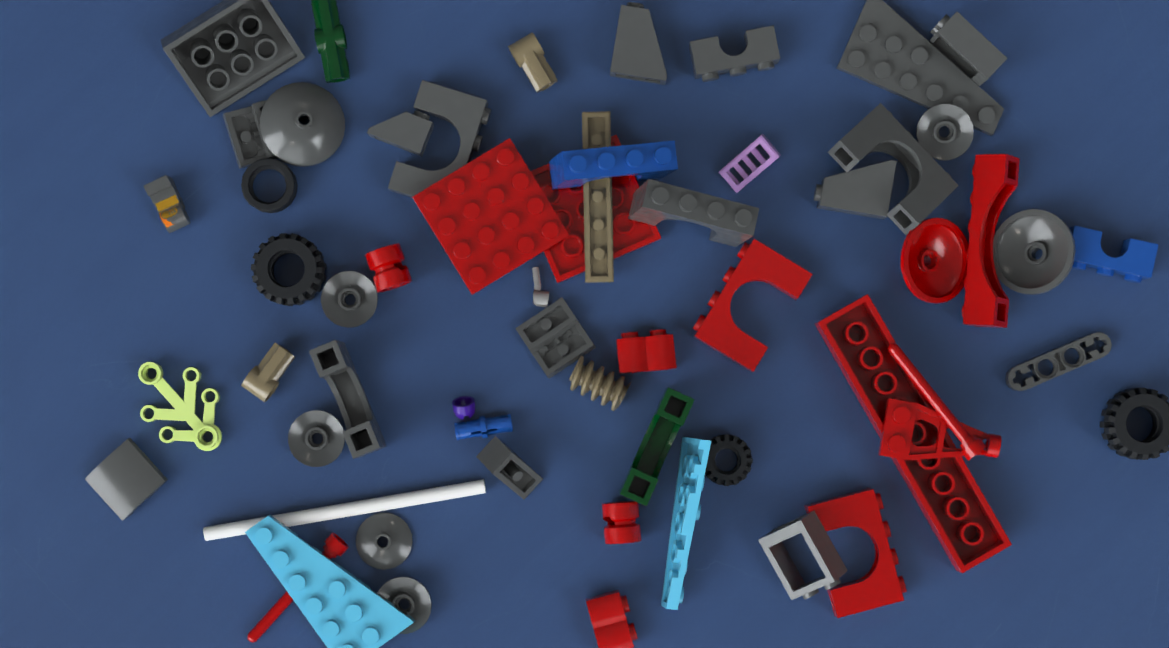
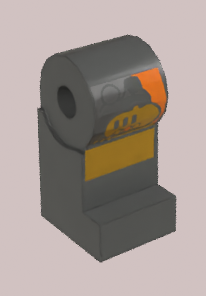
M165 175L144 185L164 227L169 233L191 224L185 210L186 207L172 177Z

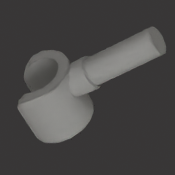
M533 267V303L539 307H548L549 292L541 291L539 267Z

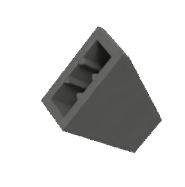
M628 2L627 6L621 5L610 76L665 85L667 73L649 9H644L643 4Z
M889 160L851 170L848 173L844 172L825 177L821 184H816L814 201H818L817 208L884 220L888 217L886 214L889 212L897 161Z

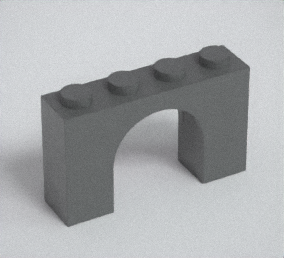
M422 80L414 103V109L451 123L459 132L460 149L457 157L450 165L435 171L420 169L396 161L388 189L391 192L412 198L469 163L473 152H479L483 136L479 135L482 124H488L491 115V109L487 108L488 101Z
M881 103L828 151L832 158L847 173L866 155L874 152L889 154L903 165L909 179L907 194L886 215L905 235L917 227L959 186L950 174L945 172L932 158L931 154L913 138L912 134Z
M648 179L634 191L628 219L656 226L662 220H681L696 223L711 229L710 241L737 247L754 236L759 208Z
M333 340L309 350L319 377L327 381L338 403L346 430L342 433L353 459L387 447L345 343Z

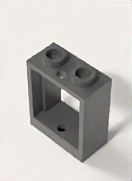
M956 12L951 18L946 14L930 31L934 36L929 42L978 86L987 81L1008 59L959 12Z
M814 510L771 530L758 540L791 600L800 596L805 600L819 592L818 589L823 586L825 590L837 586L841 583L839 578L848 571ZM799 533H802L824 573V576L805 583L782 543V541Z

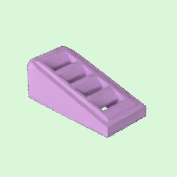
M762 134L723 167L719 173L733 190L738 193L778 159L781 154ZM759 144L768 153L769 159L766 160L756 147ZM751 152L762 165L757 167L747 154ZM741 159L751 169L752 173L750 175L738 163ZM732 167H734L736 171L744 179L741 183L730 172V169Z

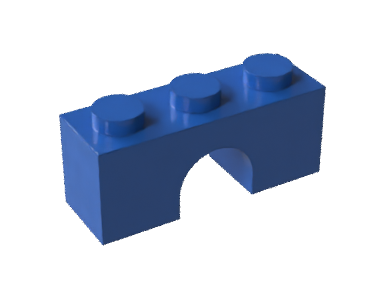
M1079 226L1069 228L1075 241L1076 250L1072 269L1085 271L1086 267L1097 269L1096 274L1113 277L1114 273L1125 275L1124 280L1134 283H1141L1142 279L1152 277L1159 244L1129 238L1123 240L1121 252L1114 258L1106 255L1101 248L1103 232Z

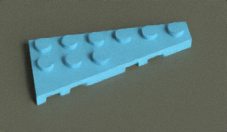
M682 436L661 606L666 609L678 610L679 603L683 602V581L687 572L695 521L699 520L701 513L699 501L704 488V476L711 446L710 440Z
M268 515L245 532L327 648H379L416 621L397 609L390 601L375 593L368 585L342 566L331 561L320 550L298 537V534L273 516Z

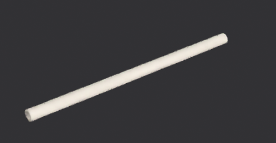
M484 479L271 516L285 526L291 527L486 493ZM265 517L204 527L205 541L245 535L247 530Z

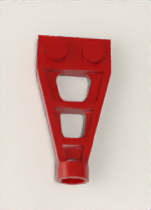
M887 399L878 455L903 460L964 456L961 453L962 448H946L943 445L945 432L949 427L936 411L919 403ZM917 420H924L937 428V439L934 444L930 446H915L912 443L914 424ZM960 422L970 436L974 435L976 439L980 438L982 441L986 439L985 445L987 447L977 455L993 458L999 456L1001 435L987 434Z

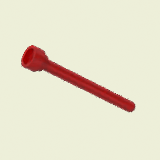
M891 343L888 346V352L962 443L960 445L963 449L961 453L969 461L984 450L987 446L980 438L976 439L974 435L970 436L896 343Z
M332 532L324 541L326 544L323 546L322 554L331 560L332 557L342 556L349 546L341 537ZM287 591L248 633L247 638L250 642H256L294 601Z

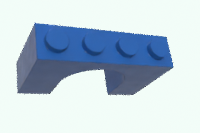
M675 140L561 151L549 161L552 190L580 187L589 181L617 176L634 175L637 181L662 179L678 169Z

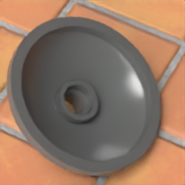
M297 82L279 88L267 99L260 116V132L266 147L276 158L293 166L308 167L324 162L337 151L344 137L345 118L340 104L330 92L312 83ZM301 116H305L309 119V123L302 125L298 119Z
M1039 209L1020 211L1006 219L994 235L993 260L996 275L1005 286L1013 291L1027 295L1048 292L1064 281L1074 263L1076 250L1072 232L1061 218L1048 211ZM1038 250H1042L1043 255L1040 259H1036L1035 253Z

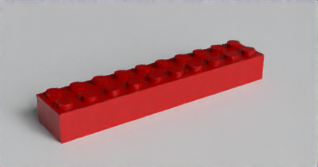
M868 294L815 323L816 328L880 439L888 398L919 403L934 410L888 352V346L896 342ZM917 420L914 424L912 443L915 446H930L934 444L937 439V428L924 420ZM946 431L943 445L946 448H956ZM962 457L921 460L892 458L956 571L964 573L1012 545Z

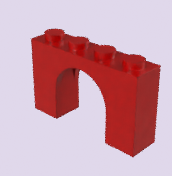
M753 239L750 244L747 242L743 244L737 254V257L741 259L736 268L729 267L722 279L726 284L721 293L715 290L707 305L711 306L707 316L705 317L701 314L692 328L697 331L694 335L696 339L750 372H754L768 347L741 331L734 323L730 312V304L735 291L745 283L761 281L770 284L796 300L813 275L756 239Z
M868 488L804 505L806 513L813 510L816 512L826 532L841 527L854 526L864 530L874 544L875 559L867 574L857 580L837 585L828 590L834 616L841 618L904 601L902 593L907 592L902 575L898 576L895 565L899 564L895 548L890 549L887 538L891 537V531L887 520L882 521L880 510L884 509L880 493H875L874 489Z

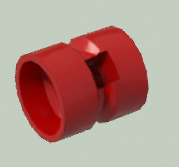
M400 243L388 245L365 254L369 269L376 273L373 276V281L378 293L412 282L408 266L402 265L405 257Z
M621 501L602 504L603 520L608 522V525L604 527L605 544H624L641 541L640 525L636 523V519L639 518L638 502Z

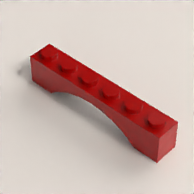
M977 154L975 156V163L972 168L974 177L973 191L970 195V203L972 205L971 219L968 223L970 234L969 247L966 251L967 275L964 278L965 302L962 306L963 324L1007 328L1009 298L1003 291L996 275L993 260V240L1000 213L1008 198L1018 187L1020 158L1008 154Z

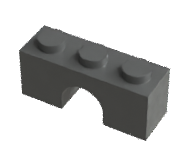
M774 25L747 30L744 34L746 49L743 53L736 56L723 52L718 36L690 41L689 50L695 79L702 78L703 82H709L719 79L720 74L730 73V76L734 77L746 74V69L757 67L758 71H766L775 68L774 64L779 62L780 54Z

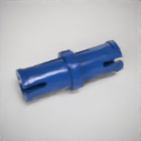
M511 414L488 418L479 416V419L454 422L457 440L480 436L488 438V435L513 432Z

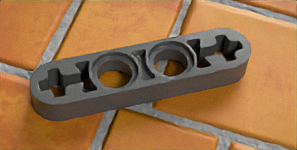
M1101 332L1086 335L1010 368L1006 373V384L1014 391L1030 389L1106 356L1112 347L1111 340L1106 334ZM1094 338L1097 341L1102 340L1104 345L1100 347L1101 352L1099 353L1098 350L1086 352L1089 356L1086 359L1083 348L1093 345ZM1069 348H1073L1078 352L1079 358L1075 364H1068L1064 360V353ZM1043 359L1049 360L1053 366L1052 372L1047 376L1042 375L1038 371V364ZM1032 370L1033 375L1037 378L1036 381H1034L1033 376L1022 380V386L1019 383H1014L1012 380L1016 377V371L1019 374H1025Z

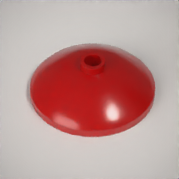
M944 218L925 219L913 230H910L904 240L900 259L903 279L912 294L924 302H947L957 296L964 287V278L967 275L966 251L969 245L963 232L953 222Z

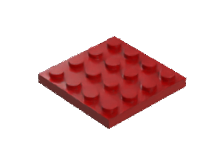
M617 134L611 137V146H622ZM549 164L532 170L531 173L570 235L544 251L558 284L585 272L583 185L552 190ZM634 175L612 177L613 260L661 239L657 226L628 219L634 191L639 188Z
M510 138L412 197L471 295L570 236Z

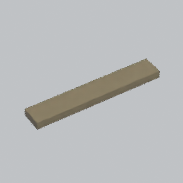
M610 111L582 112L583 149L611 147ZM612 177L583 184L585 283L614 282Z

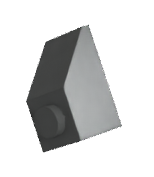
M415 110L413 114L404 112L376 124L368 129L367 134L372 138L423 157L434 129V124L429 121V115Z
M496 436L476 456L493 475L522 499H525L543 480L539 474Z

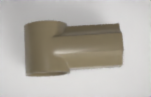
M533 32L508 46L518 66L523 68L536 93L544 91L558 82L553 70L543 56L545 53Z
M275 342L260 364L256 365L248 373L241 386L265 403L277 389L280 383L279 379L296 356Z

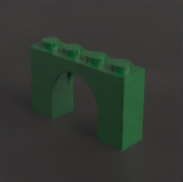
M669 387L665 389L619 490L620 495L647 506L659 480L658 476L680 427L684 425L695 399Z

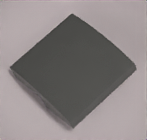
M267 100L253 103L250 107L223 114L239 169L250 166L256 160L276 158L266 147L260 132V116Z
M560 298L515 328L549 379L577 361L581 355L584 356L596 348L563 298Z
M131 438L123 442L85 478L122 521L128 518L168 480Z

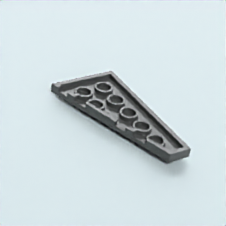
M866 0L836 69L928 109L938 104L956 105L969 115L974 129L992 136L1004 108L883 0Z

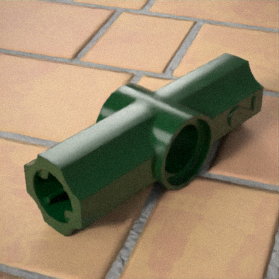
M311 0L316 29H314L315 41L318 52L321 54L326 83H338L351 79L345 51L347 49L346 35L343 24L340 23L337 1Z

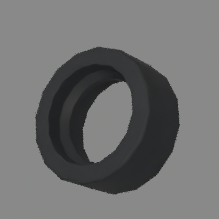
M271 158L256 160L248 166L242 176L241 183L243 196L247 202L259 211L266 213L280 212L290 206L296 197L298 187L292 170L281 161ZM263 170H276L285 178V192L277 201L263 202L254 193V179Z

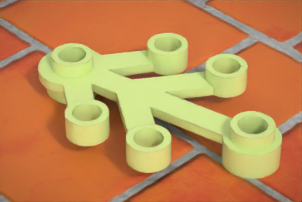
M154 362L142 364L138 371L139 379L144 384L154 385L175 408L161 409L154 405H146L140 411L142 420L146 422H153L155 420L186 421L193 430H176L172 426H165L159 431L160 440L164 443L190 441L194 442L199 449L204 451L216 449L222 441V432L214 424L215 407L220 400V394L213 388L205 389L202 392L201 399L205 403L202 422L195 414L197 383L201 379L200 370L195 367H188L184 370L182 375L185 381L183 401L163 378V369L159 364ZM154 368L157 372L154 379L148 377V370ZM191 370L195 371L197 375L194 381H190L187 377L188 372ZM210 391L215 394L213 402H208L206 399V394ZM148 408L154 411V416L151 419L145 416V411ZM167 429L173 432V437L170 440L164 438V432ZM207 431L213 435V439L210 442H206L203 437Z

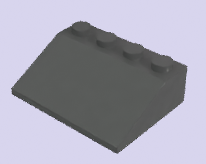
M223 0L161 39L163 50L209 117L217 114L305 58L269 0Z

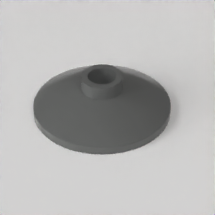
M938 104L929 108L921 116L917 124L916 136L918 143L931 154L932 158L946 161L955 159L967 151L973 140L974 128L971 118L963 109L953 104ZM943 126L949 128V134L946 137L939 135V129Z
M344 271L335 274L326 282L321 293V306L327 318L334 324L346 328L358 327L366 323L375 313L378 304V295L374 284L368 277L355 271ZM348 295L355 296L356 301L353 305L346 303Z
M321 410L305 412L295 419L289 429L288 445L290 451L304 465L310 467L326 466L335 461L344 448L345 438L342 433L344 429L339 420L328 412ZM316 433H320L323 436V441L320 444H316L313 441V436Z
M377 513L368 517L357 531V551L365 563L376 569L386 570L399 566L407 559L412 549L413 538L409 526L402 518L392 513ZM384 536L388 539L386 547H381L378 544L379 537Z
M396 577L387 581L379 589L378 595L385 600L387 599L397 609L416 620L399 634L413 633L419 630L429 619L432 609L431 597L426 587L416 579ZM407 599L410 603L409 608H402L400 600Z

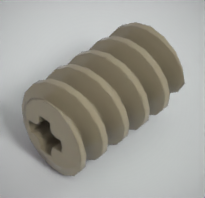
M581 355L569 378L571 381L570 390L574 391L580 385L582 396L591 391L592 401L602 396L601 405L605 406L609 401H612L611 410L615 411L620 406L631 382L624 386V376L614 381L615 372L612 370L604 376V366L602 365L594 371V361L592 360L584 366V356Z

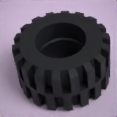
M281 233L277 237L271 236L268 238L269 241L267 243L262 242L259 246V252L254 253L253 258L255 262L251 264V270L254 272L252 279L258 286L257 290L268 300L286 306L302 305L307 300L311 301L315 297V293L321 291L323 288L321 284L326 280L324 273L327 267L323 261L324 256L322 252L317 249L314 243L293 233ZM293 253L302 258L305 266L304 275L297 284L290 287L282 286L274 277V266L281 256Z
M1132 388L1116 393L1114 399L1107 401V409H1102L1101 416H1104V421H1100V428H1104V433H1101L1103 439L1108 440L1107 446L1110 449L1116 450V454L1129 459L1148 460L1149 458L1155 459L1160 457V453L1169 451V403L1167 402L1168 397L1166 395L1158 394V391L1154 389ZM1136 407L1146 409L1151 415L1153 422L1151 433L1142 441L1133 439L1126 428L1127 417Z

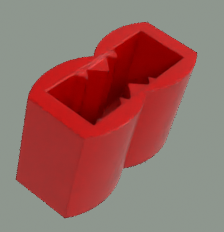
M666 329L649 331L650 336L639 337L638 332L621 333L622 339H616L619 374L676 369L673 334H667Z
M619 590L587 598L586 603L598 648H634L633 640L638 639L634 622L629 624L627 622L625 613L630 612L626 595L620 596Z

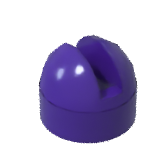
M461 396L452 401L453 412L459 419L464 420L465 416H468L470 419L475 414L476 406L473 397Z

